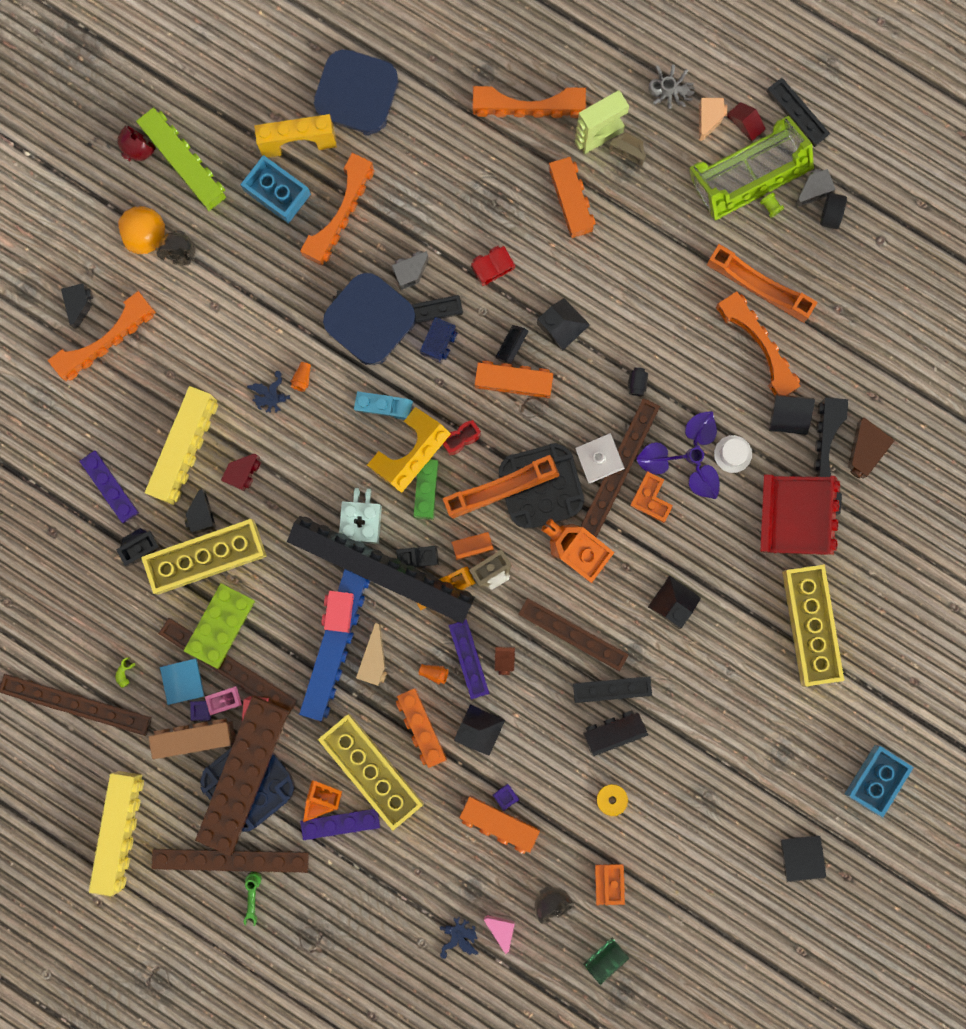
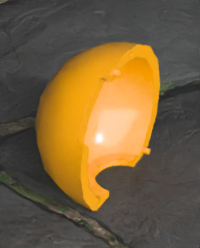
M146 206L132 207L126 210L118 221L121 239L125 248L130 252L148 254L156 250L163 240L165 223L161 215L154 209Z

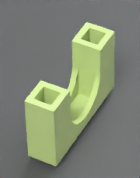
M620 90L579 112L574 141L579 150L582 149L584 154L624 132L625 125L620 117L628 113L629 105Z

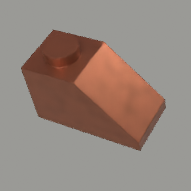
M495 647V671H499V675H510V671H514L515 648Z

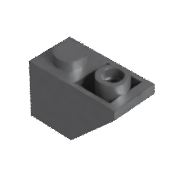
M418 251L411 258L406 260L401 258L394 262L395 264L392 265L401 290L420 282L429 261L427 251Z

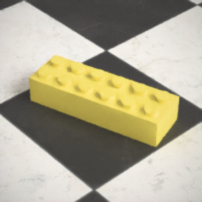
M189 386L145 490L146 494L171 505L179 501L182 493L180 489L183 484H186L189 474H187L190 467H193L196 461L195 453L197 449L201 448L203 434L210 427V417L212 414H215L218 408L217 400L211 394Z
M249 519L141 558L153 594L159 595L265 558L267 555L256 523L253 519Z
M825 565L782 571L801 686L806 687L844 681Z
M347 714L318 739L392 831L424 805L423 801L351 714Z
M123 771L110 773L89 893L114 896L125 888L126 877H124L125 869H128L130 863L128 852L133 846L131 835L132 830H135L137 825L135 813L140 807L138 796L139 791H142L144 786L142 774Z

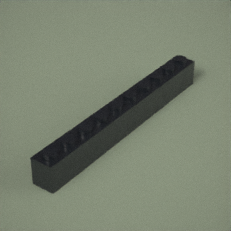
M298 517L292 526L287 540L288 543L462 624L475 599V596L471 595L468 591L455 588L451 583L442 582L431 574H425L414 566L401 563L397 558L388 557L380 550L371 549L360 541L348 538L343 533L330 530L326 525H319L313 522L308 517Z

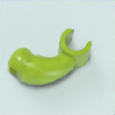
M130 657L123 659L116 671L115 680L121 688L129 684L125 670L135 666V663L131 664L130 667L126 665V661Z

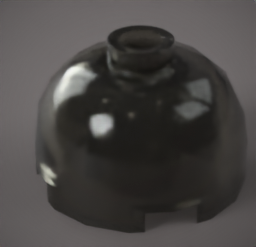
M177 230L161 238L156 254L163 261L165 258L173 260L172 264L190 265V262L195 260L196 248L193 240L185 232Z
M547 886L539 891L540 895L535 900L534 910L540 924L550 922L548 918L555 916L559 918L572 909L571 905L575 903L564 889L557 887L550 889Z

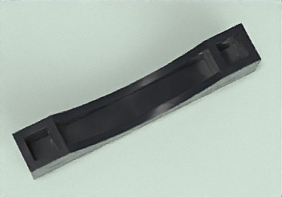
M825 397L818 404V414L821 415L816 428L817 433H819V440H816L815 451L818 452V458L814 461V471H817L816 477H831L829 466L830 447L838 428L847 419L848 399ZM837 492L836 500H839V511L836 512V515L841 514V492Z

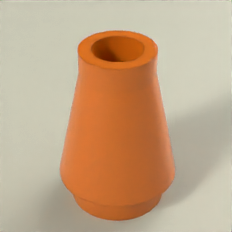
M300 362L297 371L290 381L292 383L291 388L304 392L309 387L310 364Z
M421 664L419 669L420 676L439 685L440 683H446L449 670L445 666Z

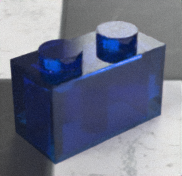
M435 317L420 349V354L440 364L443 359L447 360L450 354V349H448L450 343H454L458 336L456 326Z

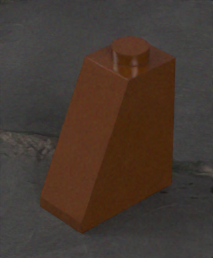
M865 417L857 423L848 463L851 474L859 479H864L870 474L895 441Z

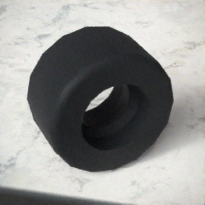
M828 193L820 220L821 226L839 229L846 207V196Z

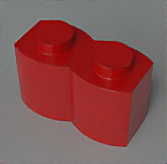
M496 246L489 251L490 254L484 257L479 255L473 259L471 268L481 286H485L515 269V264L505 246Z
M474 420L467 421L457 431L450 432V436L442 445L449 455H455L465 445L476 442L481 436V431Z

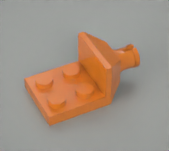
M549 519L546 521L548 526L543 525L541 531L551 537V555L562 560L590 583L594 581L615 553L585 528L576 524L559 526L554 520Z

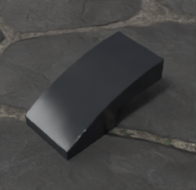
M437 546L396 550L397 559L408 566L425 567L439 565Z

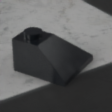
M565 298L552 305L537 319V325L562 351L590 326Z
M669 576L648 605V608L676 628L682 629L698 605L701 597Z
M470 704L454 741L490 756L505 720Z

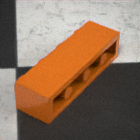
M570 156L549 163V172L571 238L593 232L596 223L593 214L590 215L588 211L590 207L587 196L584 197L582 193L584 186L582 180H578L576 162H572Z
M482 361V363L477 365L475 388L550 399L554 373H550L549 369L539 368V371L531 370V367L528 366L514 368L511 364L501 363V366L493 365L491 361Z
M471 795L459 817L462 819V824L471 828L474 825L480 828L479 832L482 834L496 836L497 841L507 845L509 842L515 845V850L523 854L526 851L531 852L540 833V829Z

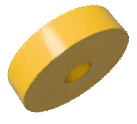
M608 784L599 790L596 801L599 809L604 814L617 816L625 811L628 805V796L622 787L616 784ZM611 796L616 798V801L613 804L609 803V798Z

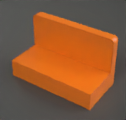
M489 532L452 542L457 561L494 551Z

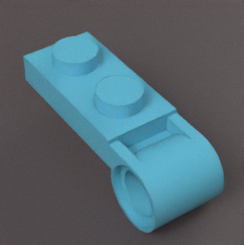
M357 391L354 410L405 420L411 413L413 401L405 398Z

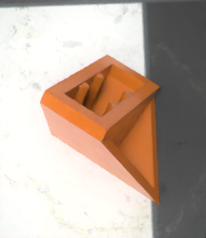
M312 780L306 799L303 822L338 810L342 791Z

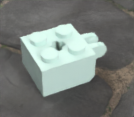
M355 488L353 502L342 501L339 533L345 534L354 541L379 544L382 506L381 504H371V489H367L365 492V503H359L360 490ZM362 518L365 525L359 528L356 521Z

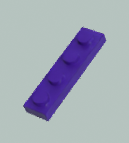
M96 450L80 460V463L121 523L124 524L139 513Z
M465 620L463 624L457 622L448 625L470 698L474 699L490 694L468 621Z
M375 809L318 817L306 822L300 821L303 840L380 828L379 814Z

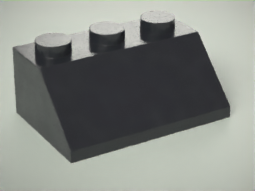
M633 710L623 713V717L615 720V717L604 720V725L597 727V724L586 727V732H583L591 755L596 756L648 736L639 713H633Z

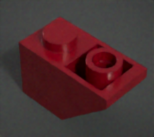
M251 454L230 462L221 481L245 492L246 488L249 489L253 482L251 477L254 471L257 472L260 467L261 461L259 460L261 457L257 454Z

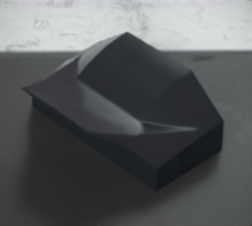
M139 528L123 537L121 547L116 549L127 567L142 560L141 557L156 552L160 546L151 531Z

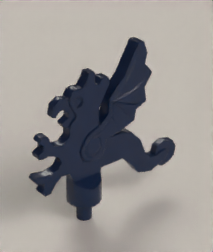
M280 371L275 372L278 380L270 385L269 390L262 383H254L247 386L248 389L257 392L259 395H265L264 397L254 395L255 399H252V401L256 402L259 410H262L261 405L263 407L268 405V409L265 410L266 413H271L273 406L275 407V413H277L278 410H281L277 407V403L286 402V399H290V395L277 394V387L282 383V373Z
M458 917L457 919L454 918L456 926H440V930H443L445 934L452 935L451 941L443 945L441 949V958L445 959L447 957L445 950L454 948L458 940L462 952H467L469 955H477L479 953L469 941L464 939L468 938L472 943L475 942L474 939H478L475 926L472 925L473 929L471 930L464 927L469 921L464 919V922L460 925V917Z

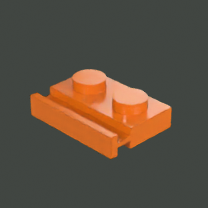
M595 864L596 905H625L624 864Z

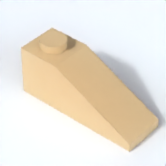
M375 623L356 678L379 686L380 682H385L387 672H385L386 666L380 624Z

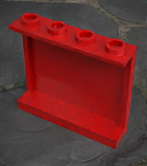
M764 475L760 551L763 553L834 555V551H837L838 547L835 531H838L836 512L839 511V500H836L837 492H840V481H837V477L831 475V477Z

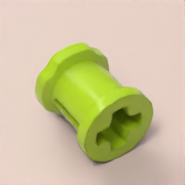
M774 192L760 201V204L764 205L770 213V218L784 209V206L780 205L774 197Z

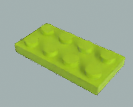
M220 583L187 643L184 652L219 669L252 609L255 600Z

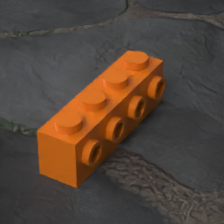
M414 688L398 695V700L395 701L399 711H403L406 716L403 720L407 729H411L414 734L411 738L415 747H419L422 752L419 755L422 764H427L428 768L446 761L447 757L417 689Z

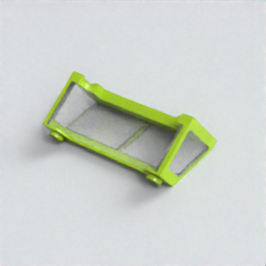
M787 116L775 123L773 133L716 163L707 166L705 162H698L689 167L691 180L709 213L716 221L813 170L812 143L794 121Z

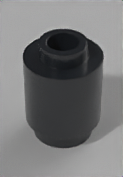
M635 367L634 370L629 372L627 388L629 395L644 396V392L647 390L649 374L645 372L644 368Z

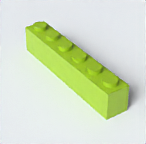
M153 107L136 121L137 124L206 209L210 211L226 198L223 193L225 188L219 181L214 182L212 179L214 175L207 167L204 169L201 166L202 160L196 153L191 154L189 151L191 147L185 139L180 140L177 136L179 132L173 125L169 127L166 123L168 120L162 111L157 112Z

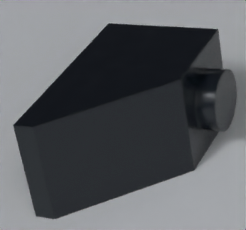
M83 283L61 289L69 324L74 329L79 328L92 307V291Z
M203 489L197 492L186 513L185 525L187 530L193 534L216 528L206 491Z

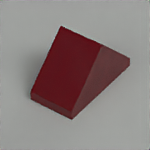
M740 102L727 113V117L751 142L766 130L757 109Z

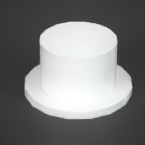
M737 435L727 436L717 443L714 450V459L723 471L738 473L750 464L752 449L744 438Z

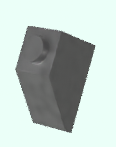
M817 169L810 173L811 175L806 180L796 201V207L825 198L829 192L834 193L836 189L828 169L823 171Z

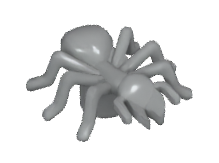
M672 64L670 76L663 78L662 71L657 65L656 70L659 74V79L651 80L648 90L654 97H661L654 100L653 104L661 103L665 97H668L667 106L671 109L673 94L677 105L685 107L686 104L679 100L677 94L679 93L685 101H692V98L687 97L694 94V91H691L695 89L693 87L694 83H685L682 86H678L688 73V69H685L680 79L676 82L673 78L675 65Z

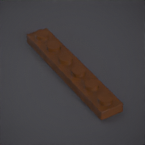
M529 598L526 599L518 614L619 672L629 654Z

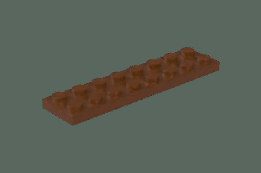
M256 696L251 698L195 841L228 856L233 854L290 711Z

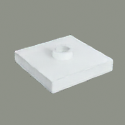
M611 433L575 448L589 484L625 469Z

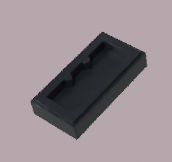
M512 325L495 358L501 362L511 364L529 331L523 327Z

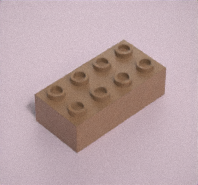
M227 718L213 720L212 725H208V722L192 724L193 728L189 729V725L174 727V732H170V728L154 731V735L148 736L152 760L231 746L235 741L233 721L227 722Z

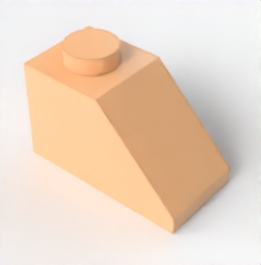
M701 98L699 103V141H703L722 123L724 116H727V105H724V98Z

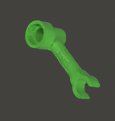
M258 872L248 873L245 879V888L248 890L247 913L244 918L245 926L248 918L253 919L254 926L257 923L255 896L256 888L259 887L262 881V877Z

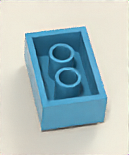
M264 155L240 184L244 192L288 224L311 195L307 186Z
M874 745L844 795L883 818L914 767L883 747Z

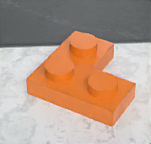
M647 471L630 506L665 523L673 505L656 497L664 479Z

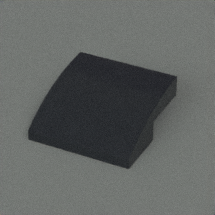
M776 394L769 431L808 435L815 399Z
M821 836L781 840L784 858L783 865L787 882L826 878Z

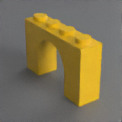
M330 114L254 125L257 146L262 156L264 155L267 158L282 156L281 145L296 140L313 141L317 144L318 150L337 147L335 129Z
M417 407L403 421L417 433V441L411 452L403 458L393 460L378 451L367 464L373 472L401 493L451 434L441 423Z

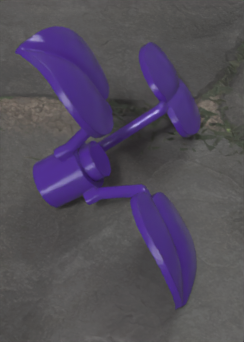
M712 411L699 413L687 422L685 435L687 438L694 440L695 448L687 450L685 455L667 457L668 450L663 444L651 443L637 456L636 460L639 466L646 472L648 471L656 475L668 470L669 463L667 460L686 458L687 462L691 464L696 463L695 469L697 472L692 473L689 477L688 484L690 490L701 497L711 499L718 497L720 489L718 473L710 465H704L699 469L701 461L704 459V452L697 444L698 442L701 445H708L716 438L717 427Z

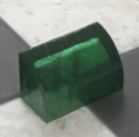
M612 937L583 964L598 984L601 985L630 958Z

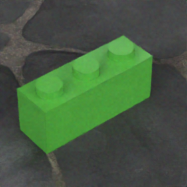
M429 460L417 474L414 518L434 520L438 460Z

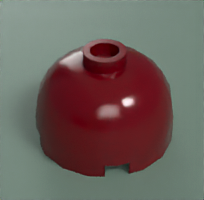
M125 125L118 135L117 143L122 151L121 156L128 161L132 159L137 162L144 161L153 154L156 147L150 140L147 144L146 139L143 138L144 135L130 126Z

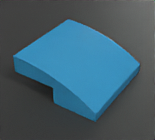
M197 659L160 667L167 705L205 697Z

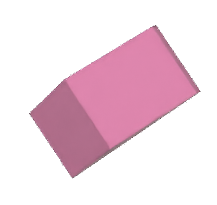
M237 687L205 697L210 715L242 705Z
M489 915L485 916V923L504 953L507 954L510 949L514 921Z

